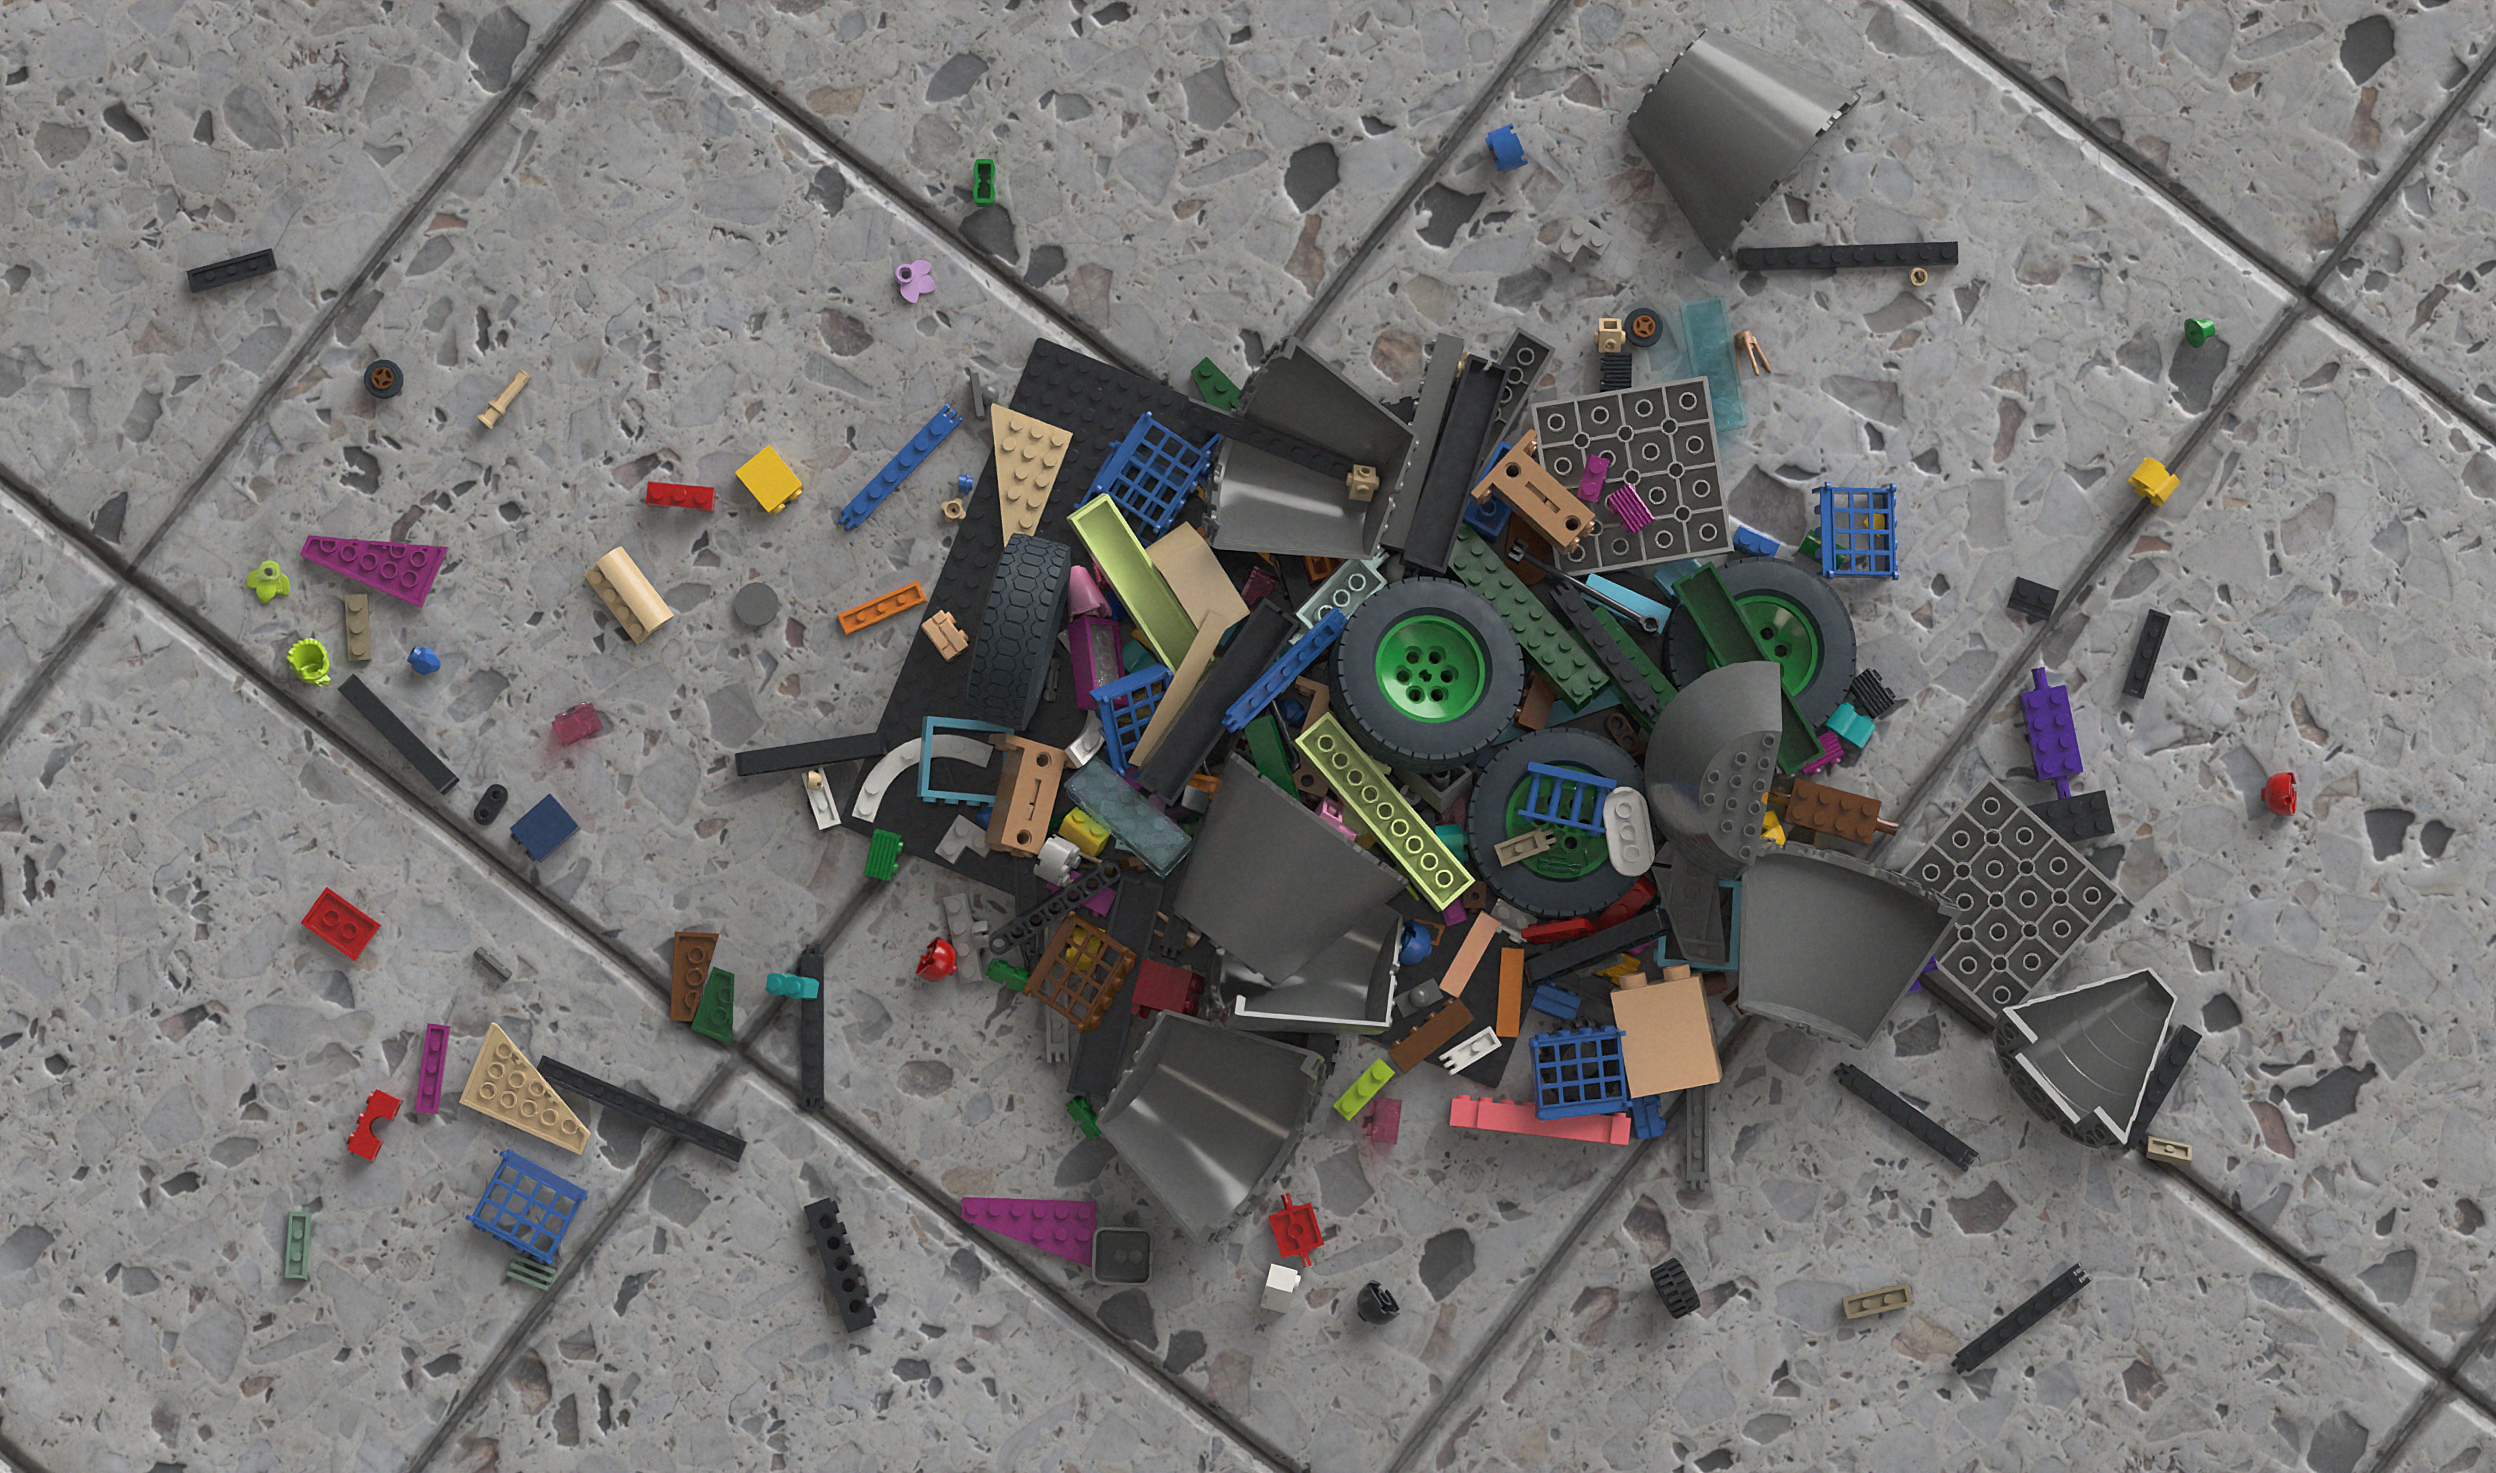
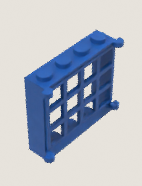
M1148 411L1147 414L1143 413L1094 485L1097 495L1100 492L1108 494L1114 502L1154 527L1153 532L1157 534L1159 531L1162 533L1164 529L1168 530L1174 522L1173 515L1176 511L1180 512L1187 502L1185 500L1189 492L1193 493L1199 484L1198 478L1201 474L1205 475L1211 467V463H1209L1211 452L1207 450L1204 454L1151 419L1150 417L1153 414ZM1152 426L1165 434L1157 447L1144 439ZM1169 437L1183 446L1175 459L1161 450ZM1140 443L1154 451L1146 464L1132 456ZM1187 449L1200 457L1192 470L1178 462ZM1158 454L1172 462L1163 476L1149 468ZM1129 460L1142 468L1134 482L1120 474ZM1175 466L1189 474L1180 488L1167 480ZM1146 472L1160 480L1151 494L1138 486ZM1117 477L1131 486L1122 500L1109 492ZM1164 483L1177 491L1169 505L1155 497ZM1135 489L1148 497L1140 511L1126 503ZM1152 500L1165 508L1157 523L1144 515Z
M1116 440L1115 443L1110 442L1108 444L1112 448L1081 504L1075 503L1074 508L1079 510L1089 502L1096 490L1094 485L1122 443ZM1137 451L1132 455L1143 464H1146L1149 460L1148 457ZM1129 460L1121 474L1126 476L1131 465L1139 470H1142V468ZM1155 461L1149 467L1161 476L1168 469ZM1172 471L1167 480L1180 488L1186 478ZM1146 472L1139 486L1143 488L1149 476L1157 480L1159 479ZM1117 477V482L1111 493L1115 495L1121 484L1128 488L1131 486ZM1164 483L1156 498L1159 500L1167 489V484ZM1136 489L1129 502L1130 506L1134 505L1139 494L1143 495ZM1113 501L1114 504H1116V505H1118L1119 507L1123 508L1122 506H1120L1119 504H1117L1116 502ZM1153 502L1147 515H1145L1148 518L1151 517L1158 505L1156 502ZM1126 509L1122 515L1124 519H1126L1129 513ZM1176 511V513L1173 515L1172 518L1174 520L1178 515L1179 511ZM1143 521L1134 535L1142 547L1146 549L1153 543L1140 537L1147 524ZM1164 529L1163 532L1159 534L1156 541L1164 537L1169 531V529Z
M1825 482V487L1820 486L1812 489V494H1820V505L1814 507L1815 515L1821 516V527L1815 529V536L1821 537V549L1815 552V557L1822 559V571L1815 572L1818 577H1827V579H1888L1892 577V580L1896 581L1899 579L1898 562L1896 560L1898 542L1895 538L1897 519L1894 512L1896 484L1890 483V488L1831 487V482ZM1834 494L1848 495V508H1834ZM1853 495H1867L1868 508H1854ZM1873 495H1883V509H1873ZM1835 513H1849V529H1835ZM1854 513H1868V529H1854ZM1873 513L1884 515V530H1874ZM1835 533L1849 534L1850 550H1836ZM1855 534H1868L1869 550H1855ZM1874 534L1884 535V551L1874 550ZM1836 554L1850 555V571H1836ZM1855 555H1869V571H1856ZM1874 555H1885V571H1875Z
M1161 662L1089 691V695L1099 706L1095 710L1097 718L1103 724V727L1099 728V733L1107 742V745L1103 746V751L1110 759L1104 761L1105 765L1114 775L1118 773L1120 778L1125 777L1124 769L1134 766V764L1129 763V760L1135 749H1130L1137 747L1141 739L1139 726L1151 721L1156 712L1154 701L1164 697L1174 678L1171 669H1167ZM1162 679L1164 691L1152 696L1150 684ZM1145 686L1147 698L1133 703L1131 692ZM1126 694L1128 706L1114 711L1112 699ZM1149 704L1151 716L1137 721L1135 709ZM1130 712L1132 724L1118 729L1116 717ZM1134 729L1136 741L1122 746L1120 734Z
M1603 1025L1600 1030H1592L1591 1027L1580 1028L1579 1032L1570 1033V1030L1557 1031V1035L1548 1036V1033L1534 1034L1535 1037L1529 1038L1528 1046L1531 1058L1535 1117L1538 1120L1544 1121L1627 1111L1628 1107L1633 1106L1632 1101H1627L1621 1036H1626V1030L1621 1031L1617 1027L1614 1028V1025ZM1613 1038L1615 1054L1602 1056L1601 1040ZM1596 1040L1597 1057L1581 1058L1580 1042ZM1575 1043L1576 1059L1560 1061L1559 1045ZM1554 1045L1555 1062L1539 1063L1538 1047ZM1615 1059L1616 1076L1604 1077L1603 1061ZM1598 1062L1599 1078L1583 1079L1582 1063ZM1577 1064L1578 1080L1562 1082L1561 1066ZM1556 1067L1557 1083L1541 1084L1540 1068ZM1617 1080L1618 1096L1606 1098L1604 1082ZM1600 1083L1601 1099L1585 1100L1583 1084ZM1579 1085L1580 1101L1564 1103L1563 1087ZM1558 1088L1559 1104L1543 1105L1542 1089Z
M507 1149L506 1153L501 1151L499 1155L503 1159L473 1215L467 1214L465 1219L473 1222V1227L481 1232L488 1230L494 1233L492 1236L494 1239L502 1243L505 1240L513 1243V1249L523 1254L525 1250L533 1254L532 1259L541 1264H544V1262L552 1264L554 1261L552 1259L583 1201L587 1200L588 1197L586 1195L589 1191L516 1154L511 1149ZM507 1165L519 1171L512 1187L499 1180ZM523 1175L538 1181L531 1196L516 1189ZM497 1184L509 1190L502 1205L489 1199ZM542 1184L556 1191L549 1206L535 1199ZM513 1193L528 1200L521 1215L506 1208ZM561 1194L575 1201L568 1216L553 1209ZM486 1203L499 1209L492 1224L479 1218ZM532 1203L546 1210L539 1225L524 1218ZM503 1212L518 1219L510 1234L496 1227ZM551 1213L565 1220L558 1235L543 1228ZM522 1222L536 1229L529 1244L514 1237ZM540 1232L555 1239L548 1254L533 1247Z

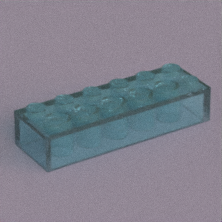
M1719 295L1681 302L1679 311L1692 378L1707 376L1716 433L1746 428L1749 422L1725 296Z
M1095 754L1064 784L1067 796L1162 879L1193 848L1191 837Z

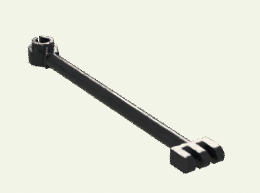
M1520 538L1514 540L1515 545H1511L1509 548L1511 552L1506 553L1505 557L1517 565L1523 559L1561 581L1567 579L1575 589L1638 623L1645 634L1652 635L1657 632L1659 620L1655 616L1640 615L1527 552L1530 544ZM1646 625H1652L1653 629L1646 628Z

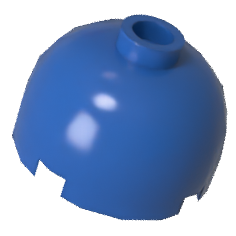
M1410 919V923L1407 921L1403 923L1405 928L1400 938L1402 949L1398 955V962L1406 965L1419 963L1424 957L1427 958L1432 951L1431 936L1427 928L1421 923Z

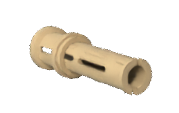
M520 369L495 400H490L486 410L476 418L492 430L495 421L505 414V408L532 377Z

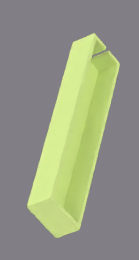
M1102 493L1066 519L1159 661L1167 669L1170 668L1175 676L1198 631L1110 496ZM1213 654L1211 655V657H1210L1208 663L1206 664V666H1205V668H1204L1202 674L1200 675V677H1199L1197 683L1199 682V680L1201 679V677L1203 676V674L1206 672V670L1208 669V667L1210 666V664H1211V663L1213 662V660L1215 659V657L1213 656Z

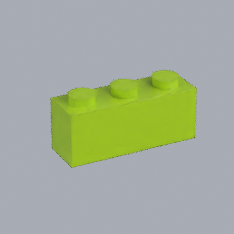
M1378 1058L1332 1107L1349 1122L1395 1072Z

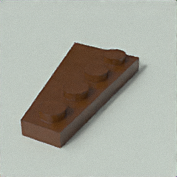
M675 931L670 1021H693L719 934Z

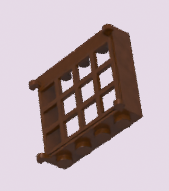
M1071 910L1066 914L1023 988V995L1028 997L1030 993L1078 1025L1076 1028L1078 1033L1081 1034L1083 1030L1093 1032L1100 1025L1104 1012L1111 1006L1115 993L1123 986L1124 978L1134 967L1135 959L1138 955ZM1077 924L1088 931L1081 946L1070 939ZM1093 935L1104 942L1097 957L1085 949ZM1066 943H1069L1078 950L1070 964L1059 957ZM1109 946L1121 953L1113 967L1101 960ZM1082 953L1094 960L1087 974L1075 968ZM1056 961L1067 967L1060 982L1048 975ZM1098 964L1110 971L1103 985L1091 979ZM1071 972L1083 978L1076 993L1064 985ZM1045 979L1057 986L1051 997L1040 990ZM1087 983L1099 989L1092 1003H1089L1080 996ZM1061 990L1073 997L1067 1008L1055 1001ZM1077 1000L1089 1008L1083 1019L1071 1012Z

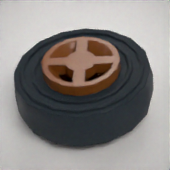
M1638 308L1632 311L1624 323L1625 336L1628 341L1638 347L1654 345L1663 333V322L1660 315L1649 308Z

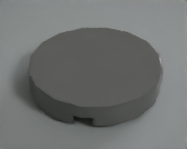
M754 582L747 584L736 595V613L743 622L750 626L759 627L767 625L778 613V596L765 583Z

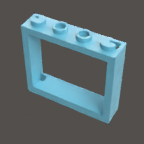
M924 716L917 796L923 797V801L936 802V798L945 799V803L958 804V800H966V805L980 806V802H988V807H993L996 796L928 790L933 726L1004 732L1014 735V729L984 721ZM1003 751L1002 770L1007 754L1006 751Z
M1717 880L1718 888L1733 889L1729 963L1725 962L1724 966L1689 960L1665 959V935L1655 939L1659 940L1658 949H1654V962H1657L1658 968L1689 963L1690 970L1739 972L1742 881ZM1658 890L1657 895L1661 896L1660 891ZM1661 897V905H1657L1656 909L1664 908L1666 910Z

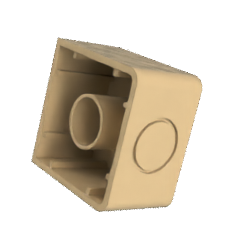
M1187 521L1144 549L1198 632L1210 611L1231 619L1226 629L1251 613L1206 541Z

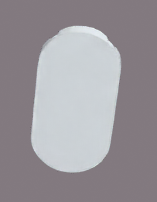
M1630 787L1616 788L1606 796L1602 814L1604 827L1607 829L1606 839L1612 866L1619 873L1625 876H1638L1650 868L1655 856L1647 804L1644 797L1638 791Z

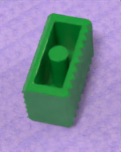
M880 829L874 830L864 875L887 881L891 879L892 875L896 876L899 863L895 862L897 854L901 855L904 842L900 841L902 835Z

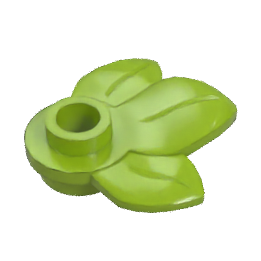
M273 560L262 562L259 569L252 571L246 580V587L256 588L257 596L264 604L268 603L276 593L288 596L290 592L288 577L281 573L279 564ZM266 568H271L273 574L268 575L265 571Z

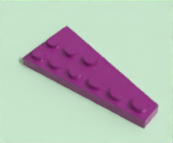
M308 535L299 556L422 608L449 548Z
M962 1197L963 1220L1092 1268L1093 1235L1096 1227L1095 1201Z

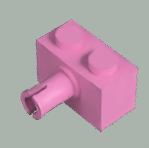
M1324 795L1314 813L1354 841L1357 831L1342 823L1343 806Z

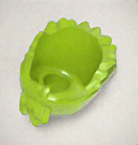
M307 638L303 641L298 640L297 644H293V648H291L286 657L290 663V669L294 670L296 676L303 683L314 684L317 687H322V685L328 686L330 678L327 675L330 663L325 647L321 646L320 641L312 638L310 640Z

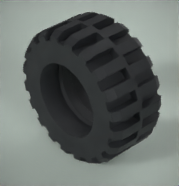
M1583 1016L1576 1017V1020L1571 1018L1564 1019V1024H1555L1553 1026L1554 1030L1551 1033H1547L1548 1036L1557 1035V1031L1570 1030V1033L1579 1032L1580 1028L1591 1027L1592 1030H1600L1604 1024L1590 1017L1585 1019ZM1613 1038L1601 1040L1602 1056L1615 1054ZM1596 1040L1588 1041L1596 1045ZM1575 1043L1559 1045L1560 1061H1562L1565 1052ZM1554 1045L1539 1047L1541 1051L1540 1055H1538L1539 1063L1555 1062ZM1615 1059L1603 1061L1604 1077L1616 1076ZM1561 1066L1562 1082L1574 1081L1565 1075ZM1556 1067L1540 1068V1075L1543 1077L1545 1084L1557 1083ZM1598 1069L1586 1079L1599 1078ZM1617 1080L1604 1082L1606 1094L1609 1093L1611 1095L1615 1091L1613 1087L1617 1084ZM1600 1083L1583 1084L1585 1100L1601 1099ZM1579 1085L1563 1087L1565 1102L1580 1101ZM1550 1088L1558 1096V1088Z

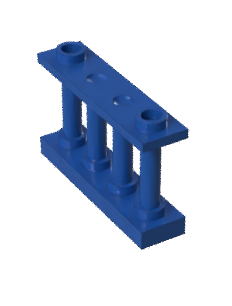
M1531 761L1528 762L1526 772L1531 773L1532 780L1525 811H1517V816H1521L1522 821L1534 823V820H1540L1585 830L1587 835L1593 837H1600V834L1605 835L1607 829L1601 828L1600 823L1606 795L1609 794L1610 790H1615L1617 780ZM1544 776L1552 777L1554 782L1547 816L1534 813L1540 781ZM1566 781L1575 782L1574 786L1576 787L1569 820L1556 818L1562 786ZM1588 785L1597 787L1596 791H1598L1591 825L1578 823L1584 791Z

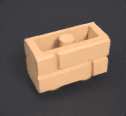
M941 610L924 622L921 627L945 660L950 662L969 648V645L966 643L969 641V638L962 629L958 632L954 627L956 621L949 612L945 614Z

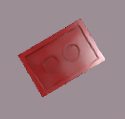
M328 887L323 890L301 921L302 925L355 962L382 926Z
M1583 916L1571 917L1570 921L1562 922V920H1551L1547 925H1541L1540 923L1528 924V928L1521 929V938L1535 945L1590 936L1598 932V926L1590 922V920L1583 919Z

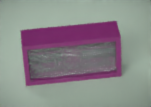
M1083 616L1067 624L1077 706L1079 709L1095 711L1099 706L1089 695V691L1125 677L1117 621ZM1126 694L1112 699L1114 711L1128 706Z

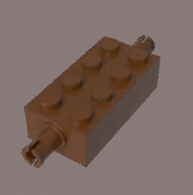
M1799 778L1793 780L1789 793L1770 788V792H1768L1771 795H1768L1767 801L1785 805L1786 810L1782 822L1866 846L1871 844L1873 833L1876 831L1895 836L1897 832L1895 829L1898 828V822L1882 819L1878 815L1882 803L1879 800Z

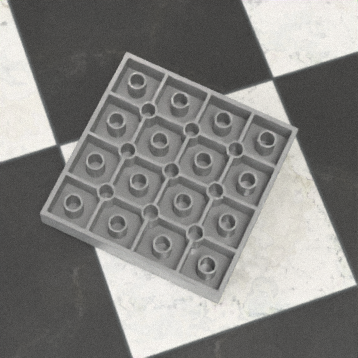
M1707 376L1531 404L1535 432L1538 434L1537 447L1540 466L1574 497L1577 496L1589 454L1608 459L1611 463V466H1609L1610 470H1608L1609 474H1607L1608 478L1605 479L1604 491L1601 492L1600 504L1597 505L1578 499L1595 514V529L1587 538L1583 536L1580 539V545L1572 554L1568 552L1563 556L1553 547L1556 568L1574 578L1589 576L1590 573L1599 575L1735 553ZM1627 483H1630L1656 520L1635 536L1632 532L1628 534L1620 525V522L1623 521L1619 514L1614 516L1607 506L1610 503L1607 498ZM1574 526L1567 527L1570 531L1576 530Z
M1990 774L1983 779L1899 873L1918 881V883L1922 884L1921 887L1924 891L1929 892L1931 888L1942 893L1945 897L1953 900V904H1958L1961 908L1960 917L1933 954L1936 959L1935 963L1940 971L1994 1019L2005 1007L2025 1003L2124 895L2117 886Z

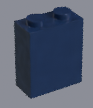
M549 793L509 829L513 832L510 835L518 845L522 843L528 849L525 851L527 856L533 862L537 859L538 862L542 863L581 827L555 797Z

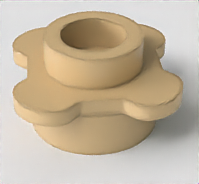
M955 498L954 501H945L941 505V508L945 511V520L949 523L958 518L964 519L966 516V512L962 509L963 502L960 498Z

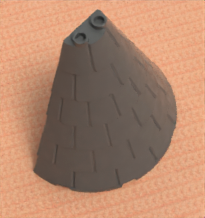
M2148 966L2122 975L2101 979L2098 982L2076 986L2071 990L2028 1000L2022 1004L2008 1006L1997 1015L1994 1021L1997 1024V1027L1993 1030L1995 1052L2002 1069L2011 1073L2013 1079L2010 1083L2042 1120L2046 1123L2052 1120L2059 1126L2061 1134L2082 1145L2096 1149L2104 1145L2108 1146L2109 1149H2116L2128 1142L2132 1123L2136 1119L2150 1072L2154 1069L2160 1047H2162L2178 997L2173 989L2163 982L2159 974Z

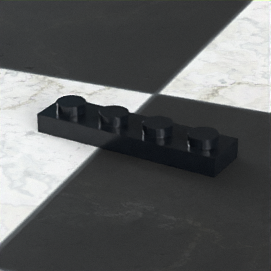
M270 248L191 269L186 272L191 291L196 293L278 271L273 249Z
M2153 609L2148 610L2121 693L2141 700L2144 699L2171 618L2170 615Z

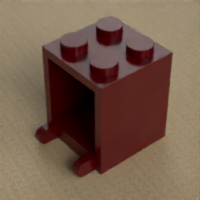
M1143 959L1131 1001L1133 1002L1131 1013L1134 1015L1140 1013L1141 1018L1147 1019L1151 1010L1163 1012L1164 1009L1191 1017L1197 1016L1200 1009V1003L1198 1002L1200 995L1203 994L1205 977L1193 971Z

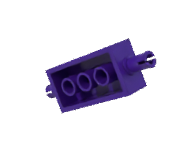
M2045 667L2031 669L2035 689L2030 692L2021 693L2019 701L2036 782L2052 779L2055 782L2057 799L2072 797L2067 778L2070 775L2080 774L2084 771L2066 685L2048 686Z

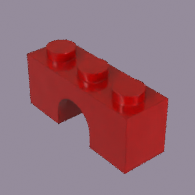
M648 481L646 504L648 507L669 509L670 507L691 509L692 511L714 513L716 490L713 487Z
M1642 874L1636 884L1625 895L1614 902L1597 918L1594 924L1598 926V931L1600 932L1629 920L1659 889Z
M376 1089L375 1092L371 1091L366 1100L368 1107L365 1113L361 1112L356 1124L359 1126L356 1132H352L347 1140L349 1145L347 1150L370 1161H375L384 1141L373 1134L372 1125L380 1117L394 1121L403 1100L380 1089Z

